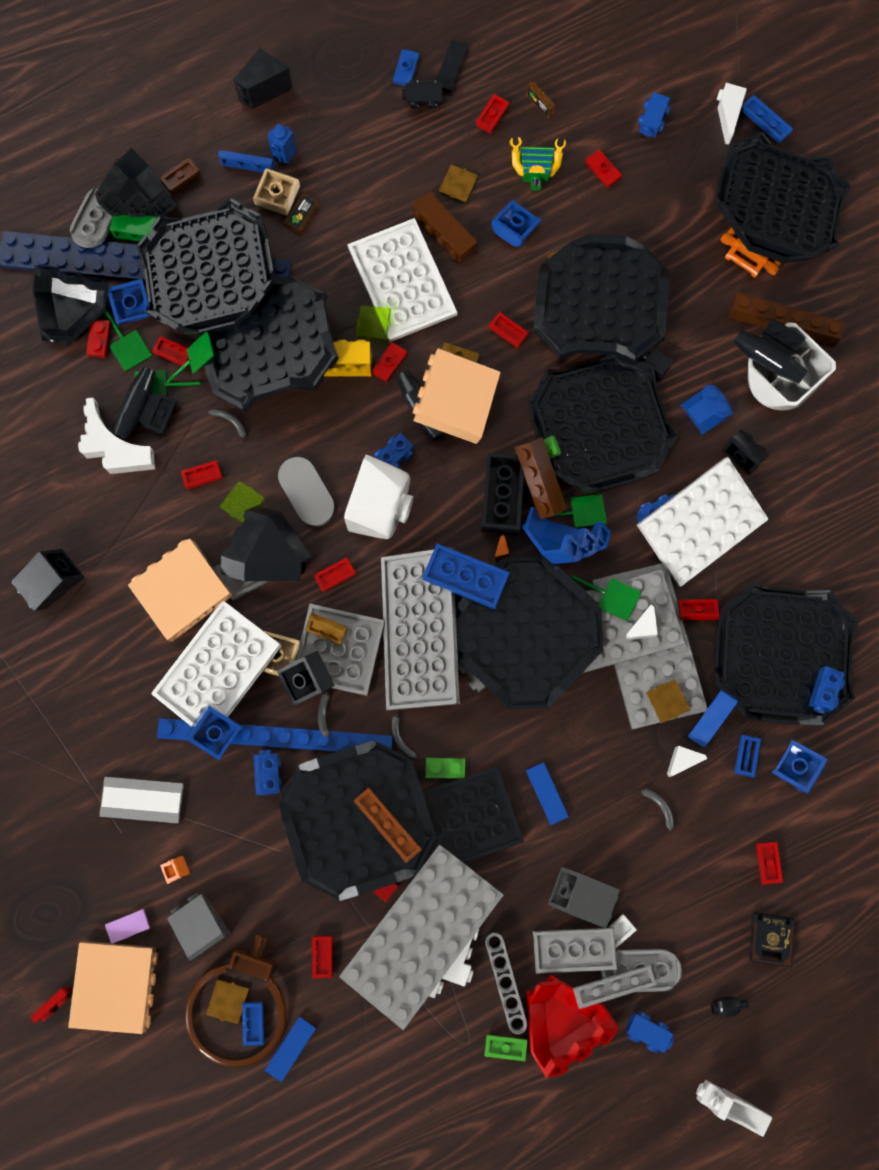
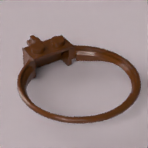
M256 934L250 952L237 948L233 952L230 962L214 967L205 973L196 982L189 994L185 1010L187 1032L196 1049L216 1064L226 1067L252 1065L265 1058L276 1047L284 1032L286 1025V1003L279 985L272 976L276 961L262 956L268 939L264 935ZM228 968L242 971L269 982L270 984L267 987L274 996L278 1007V1025L270 1043L255 1056L239 1060L225 1059L210 1052L198 1040L192 1025V1008L199 990L211 978L226 973Z

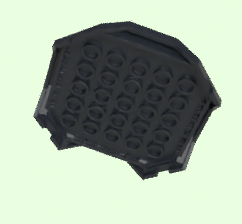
M762 131L752 135L750 139L745 141L741 139L732 143L720 171L714 200L748 251L780 263L804 262L834 250L840 245L836 239L841 208L850 189V184L844 176L840 177L835 170L837 166L830 156L807 159L772 146Z
M229 198L217 210L183 219L159 215L151 226L153 228L148 236L144 235L136 246L144 268L148 295V305L145 312L177 333L203 335L206 331L210 334L238 327L252 315L274 285L275 270L261 214L243 207L241 203L232 198Z
M589 234L571 241L541 264L535 304L534 333L550 346L551 351L559 359L576 353L617 355L635 363L645 356L648 350L652 347L655 348L665 340L670 270L643 244L627 236Z
M275 276L274 285L249 318L238 327L210 333L209 337L214 356L204 367L213 394L246 413L257 400L291 389L317 391L324 381L323 376L327 370L332 369L339 359L330 331L326 308L328 298L326 292L295 278Z
M607 355L599 360L567 369H547L528 403L536 439L542 437L544 440L550 436L556 437L561 454L550 459L556 478L585 493L603 492L638 482L658 473L677 438L676 433L668 423L657 390L654 367L643 361L632 363L617 355Z
M502 558L494 566L508 571L510 574L496 608L492 609L465 597L455 607L458 662L490 690L508 710L549 709L603 652L601 608L580 585L560 567L552 564L546 558Z
M752 582L720 609L715 635L713 668L715 685L719 690H724L738 700L734 708L743 718L762 722L823 726L842 708H845L855 699L851 684L852 642L858 621L849 611L844 609L839 603L840 600L831 590L804 591L774 588ZM827 666L844 672L843 679H845L843 689L839 690L837 696L839 703L837 707L826 713H819L813 710L814 707L809 706V702L820 668Z
M375 740L298 765L279 802L283 825L301 880L339 901L416 876L436 838L412 759ZM368 787L422 849L407 863L354 802Z

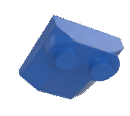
M512 199L492 220L491 225L495 234L512 246L520 247L541 223V219L534 216Z
M143 279L108 288V297L117 325L151 317L145 312L148 305V295Z
M712 384L704 387L702 391L680 405L698 428L701 435H704L733 415L731 405Z
M208 705L190 727L185 738L220 761L227 747L243 727L219 712L215 707Z
M791 740L785 754L772 774L791 784L798 791L809 794L824 770L828 759Z

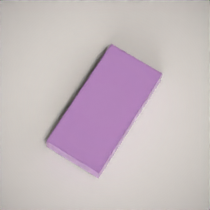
M145 909L105 924L111 944L151 928Z

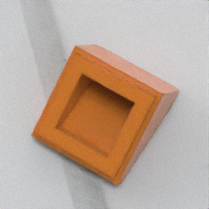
M504 535L500 537L494 561L509 556Z
M183 856L160 865L167 884L190 874Z

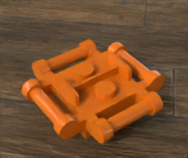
M732 227L727 234L721 237L722 243L731 246L725 259L728 261L732 260L746 269L754 278H756L762 268H765L771 275H775L778 272L780 262L774 260L772 263L768 260L769 258L748 251L739 238L735 239L733 237L736 233ZM736 251H739V252H740V254H739L740 256H738L737 254H735V252H736Z

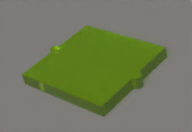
M361 305L359 319H357L356 336L387 339L388 327L391 325L389 322L391 309Z
M238 481L219 507L230 514L231 518H236L243 523L245 511L260 505L264 497L256 493L252 487L249 488Z

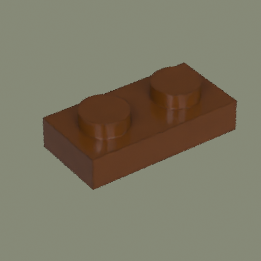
M188 157L161 176L160 180L170 193L173 194L201 173Z

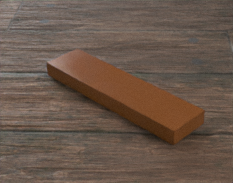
M369 787L354 800L357 806L406 863L422 850Z

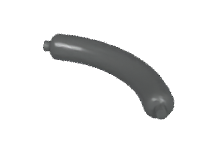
M211 409L208 411V414L211 416L222 417L230 421L236 427L239 436L245 438L246 430L240 420L233 414L221 409Z
M327 691L322 694L318 709L319 729L324 737H329L330 734L326 724V708L330 697Z
M396 714L392 718L394 741L403 754L410 759H416V753L408 748L400 735V717Z
M649 789L641 790L643 796L652 799L658 804L664 813L666 827L672 831L674 820L672 812L664 799Z

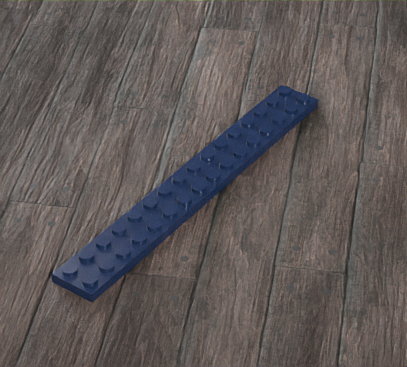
M3 231L0 245V268L34 271V265L58 267L60 271L68 272L70 270L82 273L85 277L124 281L143 279L144 283H146L144 268L136 247L137 244L104 241L96 247L85 248L77 245L72 238ZM272 258L275 276L290 278L291 260Z

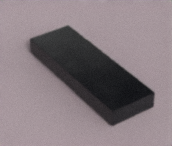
M451 40L436 78L438 83L442 82V91L451 93L467 53L468 44Z

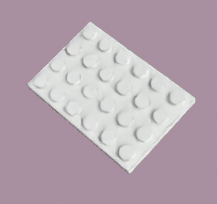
M415 218L347 244L389 342L457 316L456 308Z
M725 457L639 522L637 526L677 586L681 587L766 522L768 517L730 459Z
M222 600L151 694L190 726L193 725L202 710L208 705L215 707L219 712L228 717L282 645Z

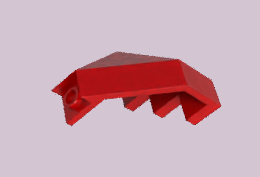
M552 975L548 977L546 982L537 984L534 990L526 991L531 1054L546 1079L561 1076L569 1071L567 1067L577 1060L580 1063L593 1054L592 1049L599 1044H602L603 1047L607 1045L619 1030L618 1025L603 1003L579 1009L573 991L574 987Z

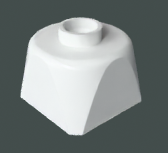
M787 323L786 326L805 337L795 355H792L794 359L808 370L799 384L774 374L750 358L748 360V384L752 394L761 404L774 410H791L799 407L836 370V362L796 323Z
M365 455L345 511L344 519L348 531L382 539L391 538L398 523H406L412 507L414 496L408 495L410 485L409 474L388 463Z

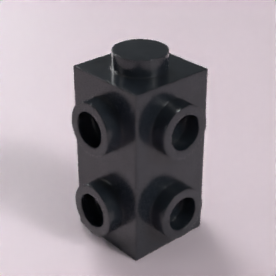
M411 80L409 83H406L405 89H402V100H405L406 106H410L412 109H418L420 106H428L431 109L438 108L442 104V82L438 83L437 80H428L427 83H420L419 80Z

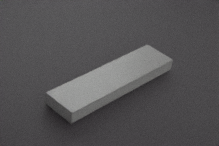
M646 965L574 987L573 991L578 1008L581 1009L653 987L657 984L651 965Z

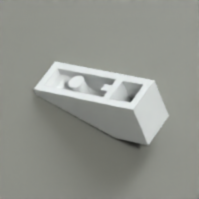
M729 83L725 84L723 90H719L717 96L719 101L718 113L725 144L728 145L733 136L747 89Z

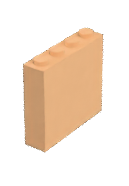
M437 349L435 354H431L429 357L428 365H430V368L425 371L423 376L425 384L424 387H420L417 396L420 397L419 403L416 402L412 413L415 414L413 421L477 444L483 435L500 372Z
M190 538L181 541L175 550L165 553L162 556V560L149 565L146 572L142 575H136L132 578V582L128 584L165 638L172 642L213 612L222 600L226 602L234 596L195 541Z
M90 941L80 942L68 1028L136 1034L146 1032L151 1024V1016H148L149 1007H152L154 999L151 989L156 982V973L153 972L154 965H157L159 957L156 947Z

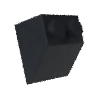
M742 429L729 440L722 450L749 476L769 456L767 450L762 445H758L753 440V437Z
M318 651L277 670L293 706L335 686Z

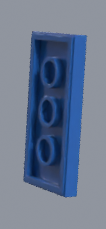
M437 543L422 580L495 609L510 572Z

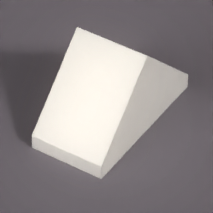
M653 605L648 607L627 633L626 638L628 640L657 637Z
M677 746L674 749L667 775L669 777L674 776L706 760L707 757L704 754Z

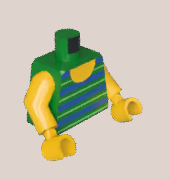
M518 137V144L516 146L513 145V138L510 139V145L513 147L512 165L518 175L522 176L523 182H531V190H541V183H547L549 177H553L561 166L562 148L566 145L565 139L562 147L557 146L558 139H556V151L552 147H520L519 150L518 147L522 142L520 137Z

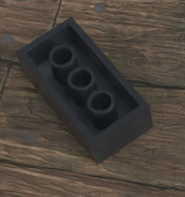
M487 453L481 532L519 534L524 473L517 455Z

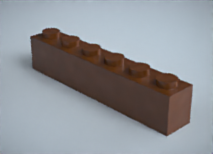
M740 292L736 293L728 314L729 318L764 328L767 327L772 318L784 325L796 323L816 343L833 348L841 340L845 322Z

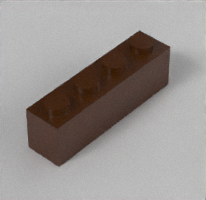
M430 191L413 204L414 218L425 225L427 232L433 234L442 247L445 246L448 249L450 256L454 260L457 259L462 263L477 250V241Z
M537 438L516 446L515 450L539 518L555 516L566 510L567 507L543 438Z

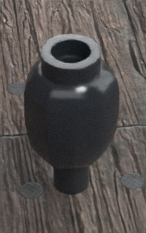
M733 996L717 998L715 1002L710 1004L712 1014L719 1017H731L737 1015L741 1009L749 1007L747 999L738 1000Z

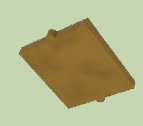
M451 165L439 189V193L450 197L451 200L456 199L466 203L478 175L466 171V168L461 169Z
M676 679L665 684H659L657 688L646 692L660 723H664L672 718L677 719L679 715L690 711Z
M217 979L206 1015L218 1018L221 1022L225 1020L239 1024L242 1015V1003L246 1001L249 988L237 985L234 981L230 983Z

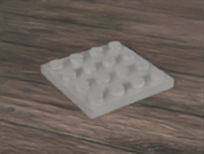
M309 604L296 660L318 651L335 685L331 688L367 696L385 620ZM312 612L347 626V631L341 645L305 631Z

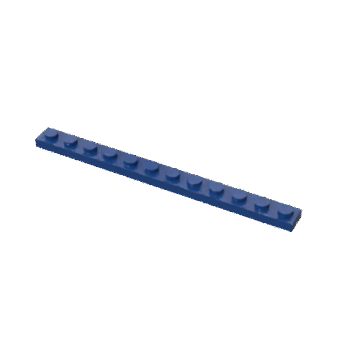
M159 718L157 738L188 741L185 737L191 726L184 720ZM241 725L243 728L239 730L230 743L337 752L374 740L392 749L393 736L329 731V737H324L320 730Z

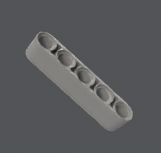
M490 932L485 938V944L510 1031L515 1034H521L526 1030L527 1022L505 943L498 932ZM493 936H497L500 939L497 947L489 945V939ZM499 956L504 957L506 961L502 967H497L494 964L495 959ZM503 977H509L511 984L508 987H502L500 980ZM510 997L517 1000V1004L513 1008L506 1006V1000ZM513 1019H522L521 1027L514 1028L511 1024Z

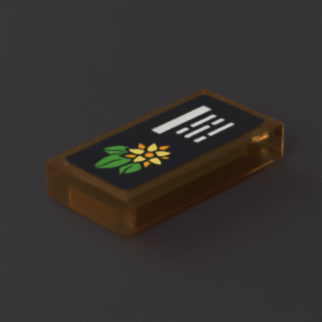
M534 81L528 83L527 96L550 119L554 116L555 104Z
M302 194L286 218L285 226L301 233L318 207V201Z

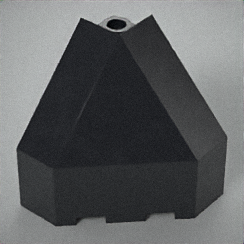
M132 148L122 157L116 159L95 193L97 203L111 216H166L177 206L174 196L146 161Z
M34 265L32 294L41 340L61 342L65 347L70 345L106 311L108 283L102 278H87L82 273L70 270L68 272L60 271L58 267Z
M259 505L247 509L243 515L245 520L241 527L237 526L230 539L232 541L231 546L228 550H224L221 556V574L244 582L300 581V576L306 570V560L312 558V556L280 511Z

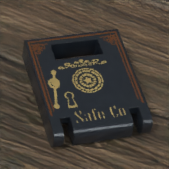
M753 912L749 961L792 967L794 918L789 917L788 924H786V916L761 913L760 920H758V912ZM762 950L779 953L778 961L763 959Z

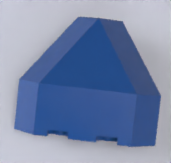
M534 507L530 508L526 524H520L540 553L552 564L577 562L581 558L606 549L611 535V531L602 522H595L593 531L590 532L587 528L579 530L549 521L546 518L540 519Z

